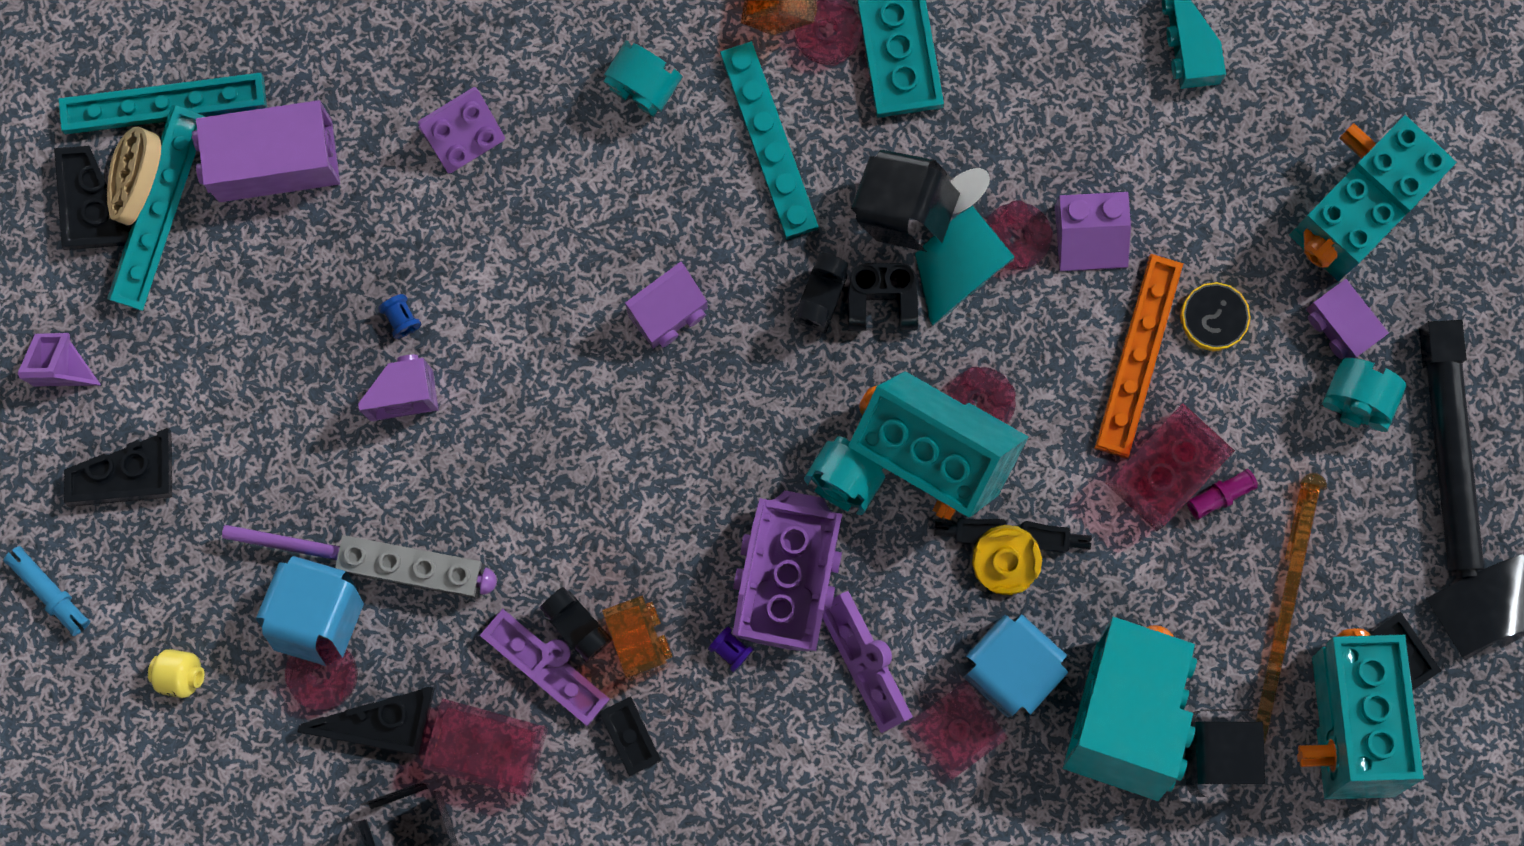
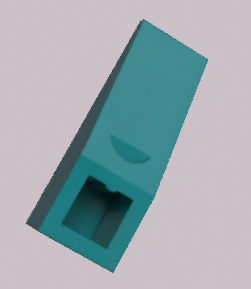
M1161 0L1163 14L1169 15L1170 27H1167L1166 31L1167 43L1169 47H1174L1175 59H1172L1171 62L1172 75L1174 79H1179L1180 89L1221 84L1226 76L1222 44L1191 0Z

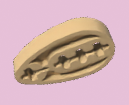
M141 127L131 128L120 139L114 150L108 175L107 205L110 218L125 225L133 224L138 218L151 191L161 157V140L159 136Z

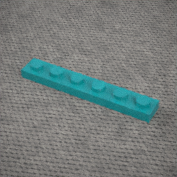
M752 41L720 51V56L786 240L818 230L817 220Z
M253 73L59 98L61 131L67 135L166 122L172 105L180 106L205 117L267 108L264 76L262 73Z
M177 105L171 106L160 139L161 157L148 198L138 218L131 226L107 300L143 311L196 154L192 139V131L197 130L196 118L205 116Z

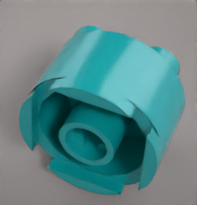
M625 40L606 70L603 82L610 87L609 90L624 100L629 95L632 96V100L638 104L637 107L654 117L657 112H662L683 76L675 69H673L672 73H669L664 69L666 67L665 61L635 43L631 46L629 41Z
M1358 358L1343 359L1337 367L1322 405L1329 410L1342 414L1340 421L1347 425L1359 428L1362 423L1369 425L1375 430L1387 432L1404 395L1406 382L1387 368L1383 374L1373 370L1375 363Z
M837 436L834 441L825 442L806 473L804 481L809 485L812 480L817 485L814 492L840 509L848 512L852 506L858 508L857 515H863L885 480V474L882 471L883 467L849 448L850 441L848 439Z

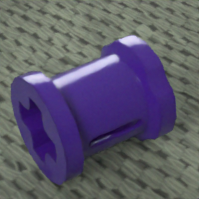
M727 626L711 643L708 650L711 653L716 652L730 665V670L734 673L754 649L751 646L746 647L732 635V629Z

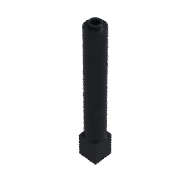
M1463 320L1428 321L1419 328L1422 365L1423 368H1427L1448 572H1455L1456 578L1477 576L1478 570L1484 569L1462 364L1467 361Z

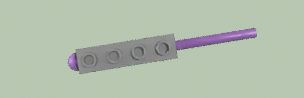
M225 525L222 531L223 539L337 560L335 568L347 571L349 575L474 599L479 598V593L485 595L492 592L497 584L496 575L491 569L485 568V564L481 561L346 535H342L340 546L230 525Z

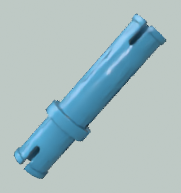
M18 546L12 549L21 561L17 562L8 553L4 557L3 562L46 605L45 611L50 616L55 615L72 636L81 633V630L73 620H76L85 630L90 624V620L71 602L72 597L67 591L62 592L24 551L23 547Z

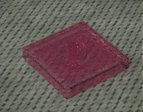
M964 681L909 722L950 780L957 777L1008 739L967 681Z

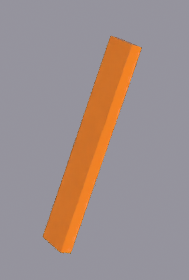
M1153 254L1149 255L1094 449L1128 458L1130 455L1184 263Z

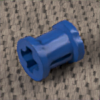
M404 294L393 296L378 307L380 313L386 315L394 329L392 335L395 339L409 335L418 330L422 325L420 320L415 319L406 304L408 298Z

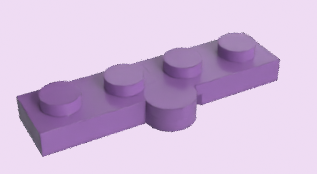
M849 591L837 595L833 598L832 608L824 607L823 620L880 732L883 733L913 716L887 667L892 660L889 646L881 640H873Z
M503 608L480 634L485 641L586 726L591 724L599 712L611 700L568 664L571 659V650L565 642L554 639L544 644Z

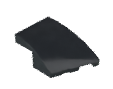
M1524 554L1477 572V576L1463 578L1426 598L1464 660L1469 659L1495 643L1504 648L1524 636Z

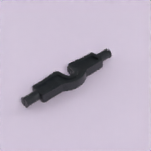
M958 518L956 523L935 521L934 528L942 529H935L934 536L955 537L956 543L975 545L981 535L991 528L1006 525V521L1004 519ZM1024 521L1020 525V528L1029 532L1037 541L1040 551L1065 553L1069 551V547L1091 549V543L1078 541L1090 542L1092 541V535L1070 534V528L1049 526L1030 521Z

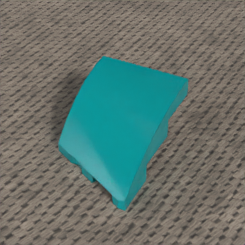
M973 205L950 221L943 243L934 235L922 246L927 252L918 250L915 253L929 321L932 326L956 309L961 302L985 285L988 279L1015 258Z

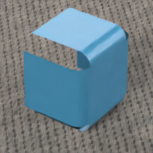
M292 556L288 564L278 563L256 620L262 628V634L274 651L326 666L316 651L318 635L331 640L343 658L364 603L347 571Z
M1003 615L965 655V657H968L977 665L963 678L1007 718L1013 716L1022 706L1029 712L1026 716H1029L1068 674L1065 667L1061 665L1067 654L1024 615H1019L1015 622L1008 616Z

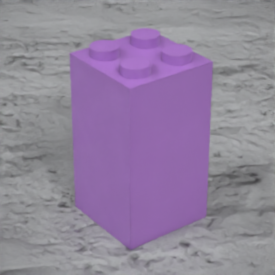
M320 100L196 118L197 130L192 131V139L195 150L200 151L201 163L196 164L197 178L199 183L206 187L207 192L211 193L219 202L340 185L333 123Z

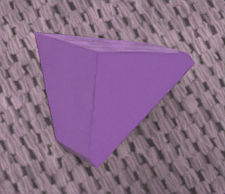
M69 333L35 334L18 371L19 378L34 387L101 385L71 343Z

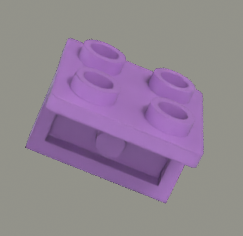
M476 87L471 88L418 121L420 131L435 151L447 173L454 172L505 140L504 134Z

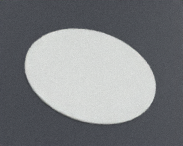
M981 168L970 169L957 175L950 181L960 192L953 214L966 210L982 197L990 180L986 170Z

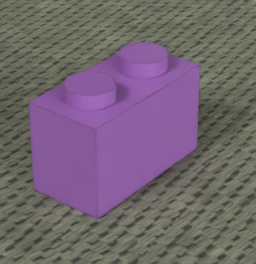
M1347 279L1336 285L1306 309L1310 314L1308 315L1309 322L1317 331H1323L1331 341L1329 346L1332 352L1339 359L1356 358L1389 334Z

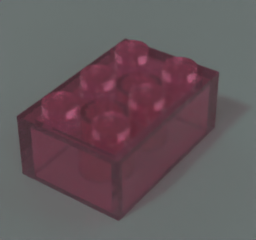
M1182 403L1114 474L1106 485L1158 531L1177 514L1235 450Z
M442 698L422 768L529 797L549 728Z

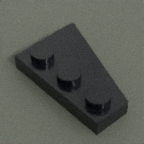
M90 146L54 148L63 250L124 246L129 235L125 224L110 218L107 205V184Z
M169 428L158 431L156 436L141 442L136 440L126 444L127 447L109 455L101 454L64 469V503L68 507L171 498V430Z

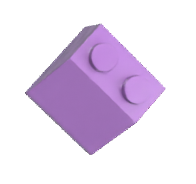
M1128 192L1060 195L1055 204L1060 271L1128 268L1131 233Z
M679 262L625 302L629 318L653 349L659 344L663 348L672 343L679 336L677 333L679 329L686 324L692 327L699 323L706 316L704 311L708 309L705 297L682 262Z
M411 354L398 357L397 362L387 364L358 403L359 411L370 421L438 411L433 370L425 359L418 358V355Z

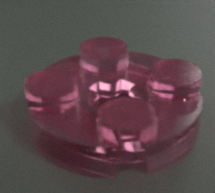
M817 0L803 6L796 17L794 36L799 51L809 60L819 64L831 65L846 61L856 51L862 32L860 19L854 12L855 9L845 0ZM827 23L833 24V30L837 34L826 38L823 37V33L818 31L819 27L825 28Z
M1016 200L997 208L987 220V224L1015 257L1011 263L1004 267L1005 269H1029L1039 264L1046 256L1050 248L1053 231L1048 219L1038 208ZM1011 229L1016 231L1022 229L1025 232L1023 237L1026 242L1023 244L1019 241L1014 244L1011 243L1010 238L1012 235L1009 231Z
M971 367L954 379L948 390V396L964 405L971 403L975 406L976 402L972 400V396H980L984 393L988 396L987 401L991 405L989 408L982 407L981 410L1006 424L1009 423L1016 407V393L1014 387L1003 374L987 367Z
M320 638L316 641V651L327 665V671L331 673L330 679H325L323 684H317V677L312 676L313 670L320 669L322 665L290 656L285 668V681L298 703L311 709L327 710L342 705L352 694L357 684L358 669L354 656L347 649L342 658L331 640Z

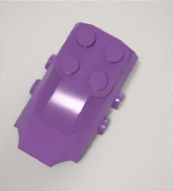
M784 490L775 499H759L751 535L744 534L740 555L746 556L744 569L737 568L733 589L739 590L732 635L754 643L783 649L816 651L824 607L832 608L835 587L829 586L831 572L838 573L842 552L835 551L842 514L832 512L824 498Z

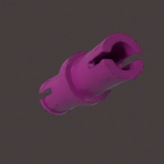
M1245 469L1224 482L1219 480L1213 483L1211 489L1187 500L1188 509L1192 516L1199 520L1221 507L1227 508L1233 505V501L1238 499V497L1257 489L1258 482L1254 474L1249 469Z

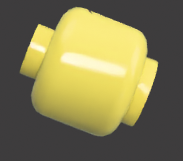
M174 649L164 650L158 656H155L148 668V679L152 683L154 690L159 694L178 698H186L192 695L202 685L205 676L201 662L195 654Z

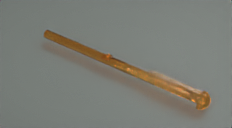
M1309 473L1300 481L1301 486L1285 560H1289L1290 563L1281 600L1278 622L1275 621L1273 627L1274 637L1255 721L1263 722L1264 744L1267 739L1320 489H1327L1325 478L1318 473Z

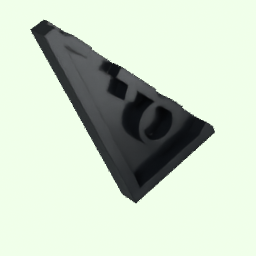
M425 687L421 690L348 709L341 713L313 719L299 725L297 732L421 756L435 688Z

